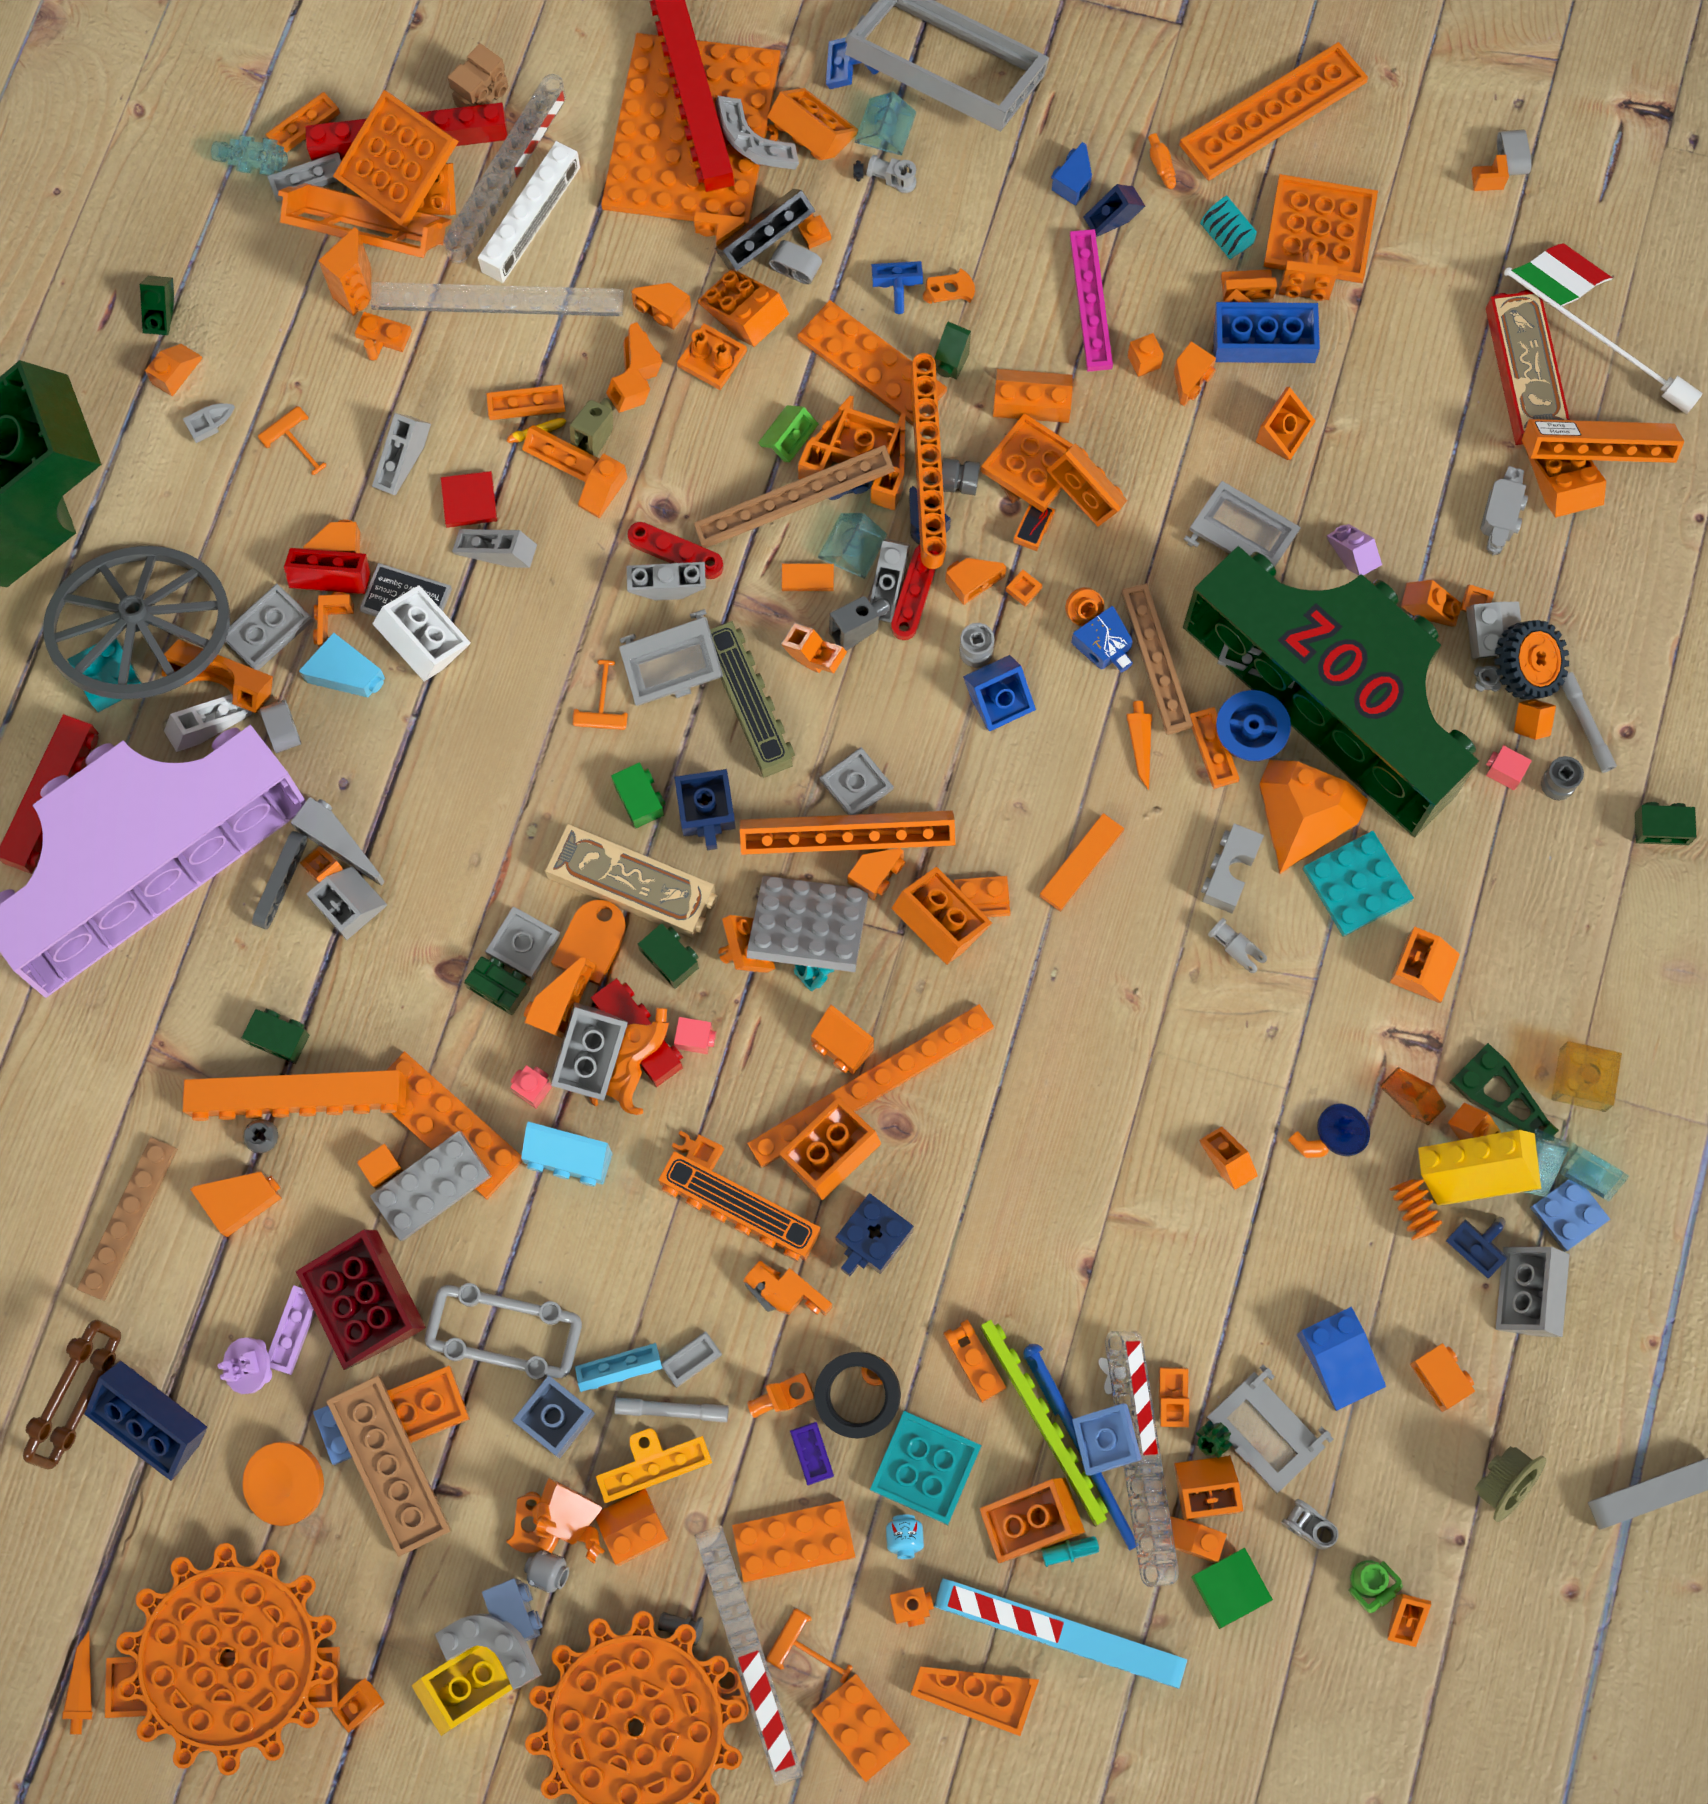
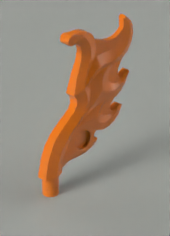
M656 1008V1019L650 1025L630 1024L626 1027L606 1095L617 1100L621 1108L629 1114H643L642 1108L633 1105L632 1097L642 1074L640 1069L641 1061L655 1052L666 1036L669 1025L666 1022L667 1008ZM589 1097L591 1103L597 1106L598 1099Z

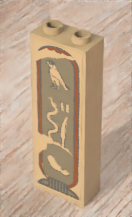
M567 824L545 870L550 880L598 900L609 901L622 910L658 925L662 923L666 928L671 926L677 933L692 939L695 938L697 932L701 933L707 920L704 916L708 908L712 909L718 896L715 894V886L712 883Z

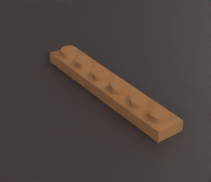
M1148 584L1122 589L1121 594L1166 735L1192 729L1191 717Z
M150 1137L77 1290L105 1301L178 1150L177 1148Z

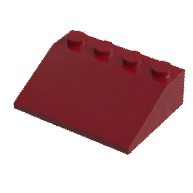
M363 1229L295 1271L343 1370H347L404 1342L426 1328L378 1230Z

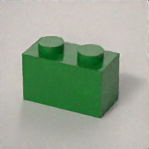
M639 762L611 775L613 785L635 829L664 816L662 807L666 804L660 791L654 792L651 784L655 782L648 768L643 770Z

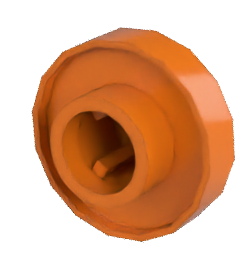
M1082 587L1069 595L1066 600L1065 610L1073 623L1084 626L1104 612L1105 606L1103 598L1097 591L1092 588Z

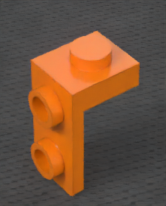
M334 592L331 595H318V605H314V619L318 620L317 629L313 630L314 644L318 645L319 648L328 639V615L354 614V603L349 594Z

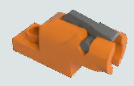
M760 1260L743 1280L745 1286L767 1312L777 1310L790 1315L804 1298L807 1300L805 1305L816 1315L821 1312L826 1316L832 1309L830 1301L790 1268L780 1277V1272Z

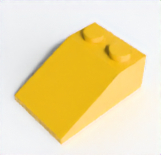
M478 1645L445 1662L411 1685L441 1736L513 1690L502 1663L496 1654L487 1647Z

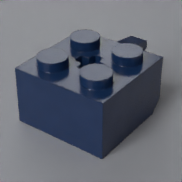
M727 769L674 777L683 837L691 835L705 836L707 851L717 849L716 835L722 834V831L736 829ZM708 800V805L704 806L703 801Z
M869 1193L836 1236V1241L847 1249L844 1254L848 1259L841 1267V1271L850 1277L858 1266L864 1269L868 1265L881 1274L913 1233L914 1226ZM879 1229L881 1237L875 1236L871 1239L869 1230L875 1231Z

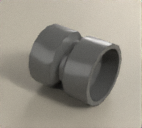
M944 458L942 468L943 491L954 493L957 489H960L961 494L976 496L980 462L966 461L961 465L957 459Z
M1558 757L1551 763L1541 778L1542 791L1553 800L1567 799L1583 780L1584 770L1582 765L1573 757Z

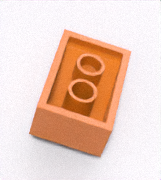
M581 956L534 998L533 1002L530 1001L524 1012V1017H526L524 1023L563 1039L574 1002L580 1003L596 964Z
M1066 1478L1048 1480L979 1508L998 1564L1085 1533Z

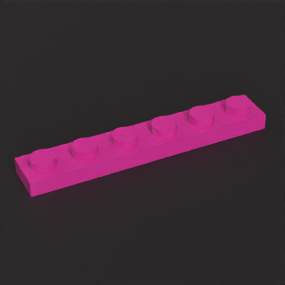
M1095 229L1070 231L1069 237L1087 372L1112 370L1113 362Z

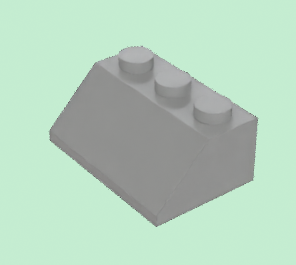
M574 1002L551 1077V1086L604 1101L628 1022L600 1009Z
M1503 1247V1253L1508 1258L1501 1265L1496 1330L1538 1337H1563L1570 1254L1553 1247Z

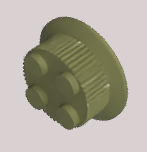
M1510 1446L1502 1457L1496 1455L1488 1465V1469L1491 1471L1487 1477L1484 1476L1479 1481L1475 1490L1479 1492L1478 1494L1482 1499L1495 1508L1493 1518L1496 1522H1500L1510 1515L1531 1491L1546 1465V1458L1544 1456H1539L1532 1460L1517 1447L1513 1448Z

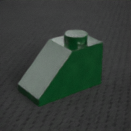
M949 321L945 326L934 360L936 371L939 375L946 378L952 377L957 380L969 356L971 331Z

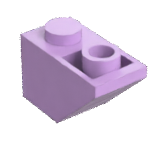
M1350 524L1341 525L1334 532L1327 535L1328 541L1346 568L1358 576L1360 574L1365 575L1382 565L1375 539Z

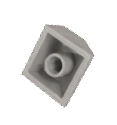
M1493 602L1466 607L1471 658L1499 657V655L1495 654V649L1501 647L1497 644L1499 638H1503L1501 634L1508 630L1509 626L1521 622L1519 602Z

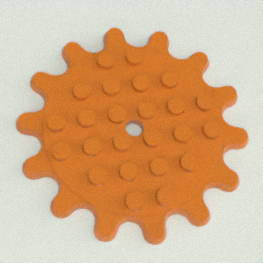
M222 1543L215 1549L214 1561L211 1567L202 1571L197 1570L188 1558H176L170 1568L174 1578L172 1589L164 1594L157 1593L149 1588L138 1592L136 1605L145 1613L146 1624L138 1632L122 1633L116 1641L117 1649L123 1654L134 1657L137 1664L135 1673L118 1684L117 1695L124 1701L140 1699L147 1706V1715L137 1727V1736L144 1742H151L159 1735H172L176 1742L173 1762L178 1768H189L199 1753L211 1751L216 1755L218 1770L224 1775H233L240 1767L242 1752L248 1747H256L267 1760L276 1761L284 1753L281 1731L285 1725L297 1723L301 1727L312 1728L319 1721V1712L309 1702L308 1693L314 1685L330 1684L337 1678L338 1669L336 1665L320 1659L317 1653L319 1642L335 1632L337 1627L336 1621L329 1615L313 1617L307 1612L306 1602L315 1591V1580L311 1576L302 1575L291 1583L281 1582L277 1575L280 1556L274 1550L268 1549L263 1551L254 1565L244 1567L237 1561L234 1546L229 1543ZM230 1649L235 1652V1661L233 1665L226 1667L221 1663L220 1657L225 1650Z
M639 1611L634 1615L632 1627L625 1635L615 1634L605 1619L598 1618L594 1619L589 1625L588 1631L591 1643L586 1651L577 1653L567 1645H559L554 1648L552 1661L559 1668V1682L553 1687L536 1686L529 1693L530 1703L545 1712L547 1723L543 1730L530 1734L525 1741L526 1750L530 1754L546 1755L553 1763L551 1774L541 1784V1792L545 1798L555 1799L562 1794H571L577 1800V1804L720 1803L719 1794L711 1785V1776L719 1768L734 1770L741 1765L742 1754L739 1749L726 1743L724 1731L729 1724L742 1720L746 1709L741 1701L734 1699L725 1700L718 1694V1682L728 1673L729 1663L722 1656H714L704 1662L697 1660L692 1653L696 1631L691 1625L682 1624L671 1637L661 1638L654 1631L652 1615L647 1611ZM634 1718L639 1719L644 1724L643 1731L639 1736H635L629 1731V1723Z

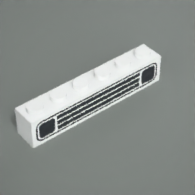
M557 141L554 143L478 256L482 273L504 283L580 169L577 151Z

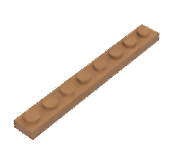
M883 445L697 521L694 525L702 547L708 548L892 473L895 469L887 448Z

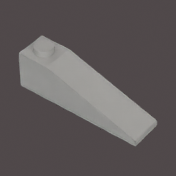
M309 797L291 821L295 830L307 835L308 839L382 886L384 880L380 873L332 813V807L322 799L315 801Z

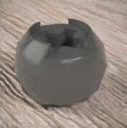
M254 1120L244 1130V1143L254 1153H266L275 1147L278 1141V1130L274 1123L269 1120ZM259 1131L264 1133L266 1137L263 1141L256 1136Z

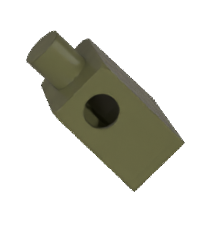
M603 398L600 403L593 400L587 402L570 424V441L572 445L596 457L599 455L613 430V411L615 406L610 399Z

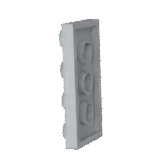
M458 1131L378 1189L370 1197L398 1239L404 1241L492 1176L462 1131Z

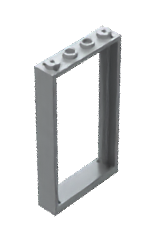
M879 0L877 3L873 2L867 15L861 16L854 30L850 29L845 38V43H847L846 55L1000 132L1043 79L1049 61L1048 56L934 0ZM896 6L1026 72L1001 104L997 105L866 40V38L892 7Z

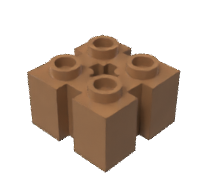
M481 43L467 56L468 60L463 65L460 63L448 76L450 88L454 90L452 93L454 104L457 107L492 104L491 101L502 97L509 87L504 72L503 59Z

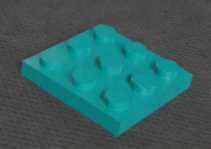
M1374 831L1347 843L1303 867V871L1343 937L1412 902L1414 899Z
M903 1411L870 1491L948 1525L982 1445Z

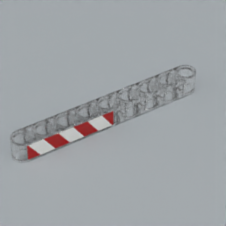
M549 74L543 78L444 238V246L451 262L463 263L469 258L564 104L566 94L564 83L560 76ZM480 206H485L483 209H477ZM455 246H461L458 249H452Z
M1111 1331L1106 1336L1105 1348L1114 1406L1122 1403L1128 1405L1142 1459L1123 1465L1140 1576L1143 1583L1148 1587L1172 1585L1178 1579L1179 1570L1143 1340L1137 1331Z
M720 1525L695 1534L698 1549L775 1785L779 1786L804 1776L723 1527Z

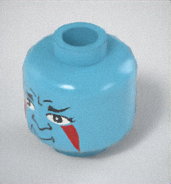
M913 1515L894 1516L892 1518L893 1521L889 1522L886 1526L887 1549L891 1553L897 1554L898 1559H912L915 1557L914 1553L921 1551L924 1547L923 1525L920 1521L915 1520Z

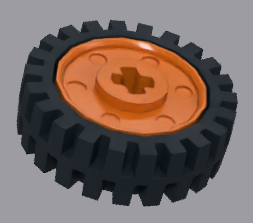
M1540 620L1525 621L1509 626L1508 630L1501 634L1503 638H1499L1497 642L1501 647L1495 649V654L1499 655V658L1494 659L1495 665H1500L1496 673L1497 676H1503L1499 681L1502 685H1507L1505 690L1508 693L1513 692L1512 696L1520 697V699H1539L1553 695V693L1559 690L1558 686H1563L1565 682L1563 677L1568 675V671L1564 667L1569 666V660H1565V656L1569 655V651L1563 650V647L1567 645L1565 639L1559 640L1562 634L1560 631H1555L1556 627L1552 624L1548 625V622Z

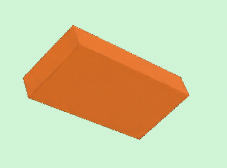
M782 564V591H834V564Z

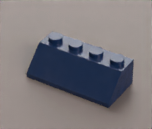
M122 1361L99 1377L84 1415L170 1481L176 1477L200 1446L208 1428L199 1419L195 1418L177 1402L173 1401Z

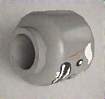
M545 1550L539 1551L534 1557L530 1556L524 1568L529 1585L547 1593L562 1589L569 1576V1568L566 1567L565 1559Z

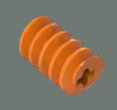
M1412 1179L1389 1189L1390 1191H1398L1393 1196L1394 1201H1403L1397 1208L1398 1211H1407L1402 1220L1405 1222L1412 1221L1406 1228L1407 1231L1417 1232L1412 1236V1241L1436 1232L1437 1228L1443 1223L1442 1220L1433 1221L1432 1219L1438 1211L1428 1210L1433 1200L1423 1199L1429 1192L1428 1189L1419 1190L1418 1188L1424 1183L1423 1179Z

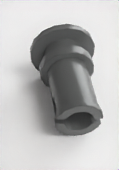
M666 1612L661 1614L658 1623L659 1631L674 1634L680 1625H691L696 1631V1639L693 1646L697 1645L703 1632V1617H699L696 1622L693 1621V1617L689 1616L685 1619L667 1614Z

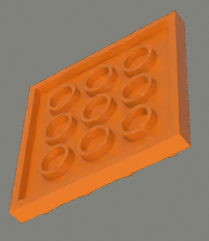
M384 90L333 177L399 225L407 228L459 141Z
M1279 174L1263 267L1285 270L1287 260L1303 262V252L1311 249L1310 259L1313 256V250L1319 252L1318 264L1338 266L1336 279L1363 283L1378 190Z

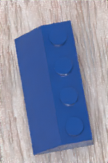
M1216 302L1213 337L1215 362L1315 363L1320 350L1318 303Z

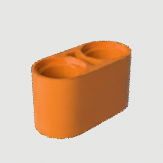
M729 1667L728 1671L735 1676V1685L730 1689H725L719 1681L717 1691L720 1697L725 1700H739L744 1704L746 1712L744 1718L738 1721L741 1722L749 1714V1702L739 1672L735 1668Z

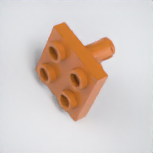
M703 323L700 329L692 333V341L677 361V366L721 391L746 354L747 346Z

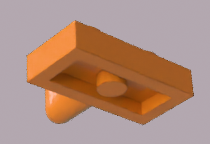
M363 312L355 330V336L365 340L364 347L368 358L371 361H375L383 346L403 352L412 329L411 326Z

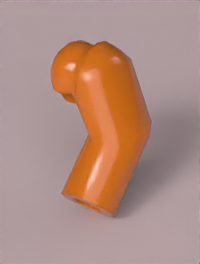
M1298 1131L1288 1139L1306 1158H1320L1327 1155L1330 1150L1321 1138L1319 1140L1307 1141Z

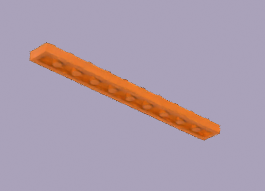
M979 1004L748 1142L747 1145L761 1168L780 1158L779 1153L838 1097L856 1112L993 1030L994 1025Z

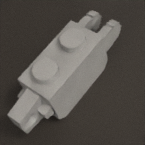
M1509 466L1504 478L1495 481L1493 489L1489 492L1480 529L1484 535L1489 536L1486 550L1492 556L1501 553L1506 541H1510L1513 533L1518 534L1522 518H1518L1520 510L1524 511L1528 496L1524 495L1526 485H1523L1524 470Z

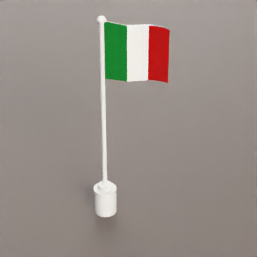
M1562 243L1548 248L1531 262L1513 270L1511 267L1505 269V276L1509 275L1663 384L1661 390L1664 393L1661 397L1685 414L1693 408L1702 396V392L1678 375L1675 379L1669 377L1666 381L1562 307L1578 300L1596 285L1610 281L1613 278L1566 244Z

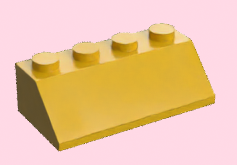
M1514 1130L1418 1148L1421 1176L1436 1204L1439 1206L1541 1189L1535 1133Z

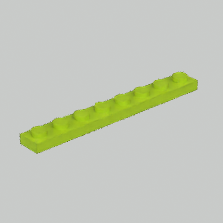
M992 1320L987 1321L981 1325V1331L1096 1527L1107 1520L1105 1514L1108 1513L1105 1504L1100 1497L1095 1499L1090 1490L1093 1484L1085 1472L1082 1474L1079 1472L1075 1465L1079 1462L1071 1447L1066 1449L1061 1441L1064 1435L1056 1422L1052 1424L1046 1414L1050 1411L1043 1398L1037 1399L1032 1391L1035 1385L1027 1372L1022 1374L1017 1365L1021 1361L1013 1348L1008 1349L1003 1340L1007 1337L999 1323L994 1325Z

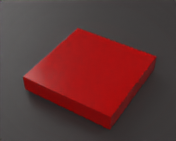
M492 471L441 477L446 528L498 521Z

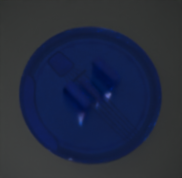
M1334 1104L1327 1107L1319 1116L1317 1123L1319 1137L1333 1153L1346 1157L1354 1156L1362 1152L1368 1145L1370 1140L1369 1124L1362 1113L1354 1107L1346 1104Z

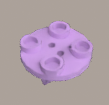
M251 1337L237 1339L228 1347L223 1362L217 1365L219 1369H223V1374L220 1375L221 1380H226L232 1390L240 1394L255 1393L265 1383L270 1382L272 1378L270 1358L265 1342L260 1339H253Z

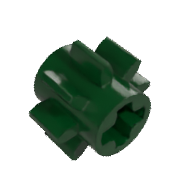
M1209 1420L1196 1432V1435L1200 1437L1197 1446L1205 1455L1215 1454L1219 1458L1232 1446V1443L1228 1441L1231 1432L1221 1422L1213 1424Z

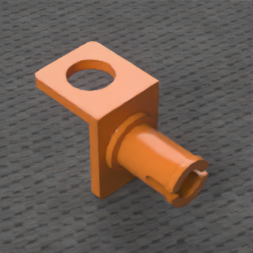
M800 1373L781 1383L766 1385L768 1393L748 1401L747 1404L751 1415L757 1418L759 1415L773 1409L776 1412L789 1411L814 1399V1392L806 1373ZM796 1382L801 1383L805 1389L804 1395L800 1399H795L790 1393L792 1384Z

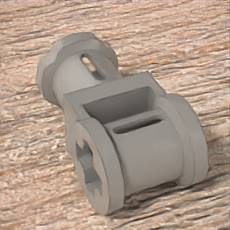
M872 155L867 168L868 177L876 176L886 179V185L895 187L901 193H909L916 187V166L913 162L909 160L900 161L894 158L887 162L878 159L877 155Z

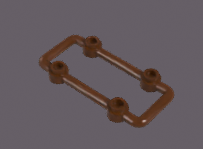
M93 1320L87 1325L81 1338H73L68 1343L66 1353L69 1354L70 1360L41 1417H33L26 1426L25 1431L29 1435V1440L23 1451V1459L26 1463L47 1470L53 1469L59 1463L64 1452L72 1447L76 1439L75 1430L89 1404L99 1377L114 1365L116 1359L115 1351L121 1340L119 1329L101 1320ZM99 1332L109 1337L105 1348L96 1349L90 1357V1364L93 1365L94 1369L65 1426H58L51 1433V1421L80 1364L89 1358L93 1349L92 1340L94 1336ZM51 1433L50 1442L53 1443L54 1448L50 1456L45 1457L36 1454L35 1452L39 1444L44 1442Z

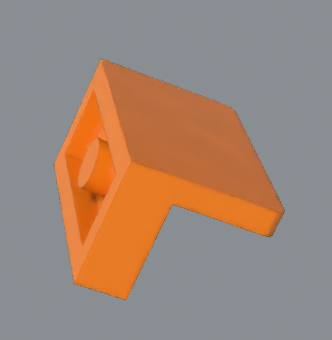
M1270 269L1228 271L1221 274L1223 301L1235 289L1250 300L1274 298L1277 282L1276 277H1272Z

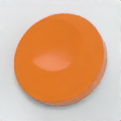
M279 1441L262 1447L250 1458L244 1470L243 1492L248 1506L257 1517L272 1525L288 1526L306 1519L315 1511L323 1495L324 1477L318 1460L307 1448L295 1442Z

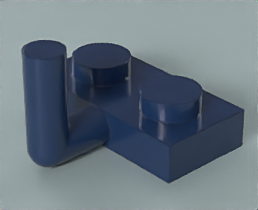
M1497 1217L1484 1234L1480 1233L1465 1219L1446 1239L1448 1244L1488 1279L1508 1258L1492 1243L1505 1226L1506 1221L1503 1217Z

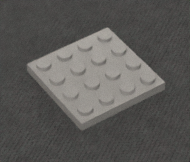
M763 876L747 949V958L855 972L868 893L855 887Z

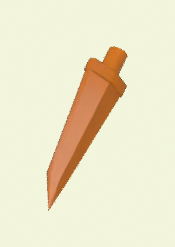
M1134 701V713L1127 714L1126 717L1138 776L1149 790L1152 714L1144 713L1143 701Z
M89 1631L76 1647L64 1711L62 1713V1719H71V1735H82L83 1720H92Z

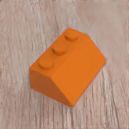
M805 88L780 91L767 118L774 122L773 125L778 130L787 132L792 136V140L795 143L808 148L811 151V155L818 160L835 158L859 132V129Z
M354 227L318 260L332 298L353 316L358 311L364 310L371 300V265L359 230Z
M997 369L993 417L1020 419L1025 413L1038 421L1069 423L1073 375Z
M1076 443L1046 470L1097 527L1116 514L1128 501L1123 496L1120 488L1110 482L1105 472L1100 467H1097L1090 460L1087 452Z
M937 866L905 888L891 908L946 965L964 953L992 924Z
M838 1097L791 1141L779 1155L803 1183L823 1200L881 1145L876 1131Z

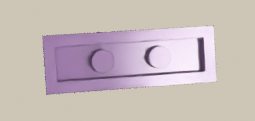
M293 1285L268 1351L270 1368L289 1375L293 1373L315 1314L303 1288Z

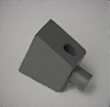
M862 596L830 613L829 634L837 645L842 646L847 651L878 630L879 617L889 612L888 606L882 598L871 604L867 597Z

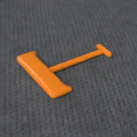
M297 406L261 432L258 438L266 448H270L271 443L283 434H286L315 467L311 471V474L315 475L326 467V463L323 462L321 465H318L289 431L302 420H308L309 418L301 407Z
M598 660L597 663L599 665H604L598 713L580 712L578 709H574L572 723L577 727L625 730L628 717L626 712L621 715L603 713L608 666H614L615 661Z
M794 1609L767 1655L766 1661L780 1670L784 1669L783 1662L794 1645L842 1674L840 1682L845 1683L853 1669L852 1665H848L846 1670L798 1642L796 1639L805 1623L812 1619L811 1616L801 1610Z

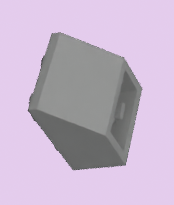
M353 866L326 876L306 893L312 903L346 940L388 906Z

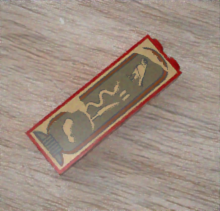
M1523 290L1515 294L1498 293L1490 297L1486 306V314L1515 445L1523 444L1522 438L1529 419L1570 420L1543 299L1530 290Z

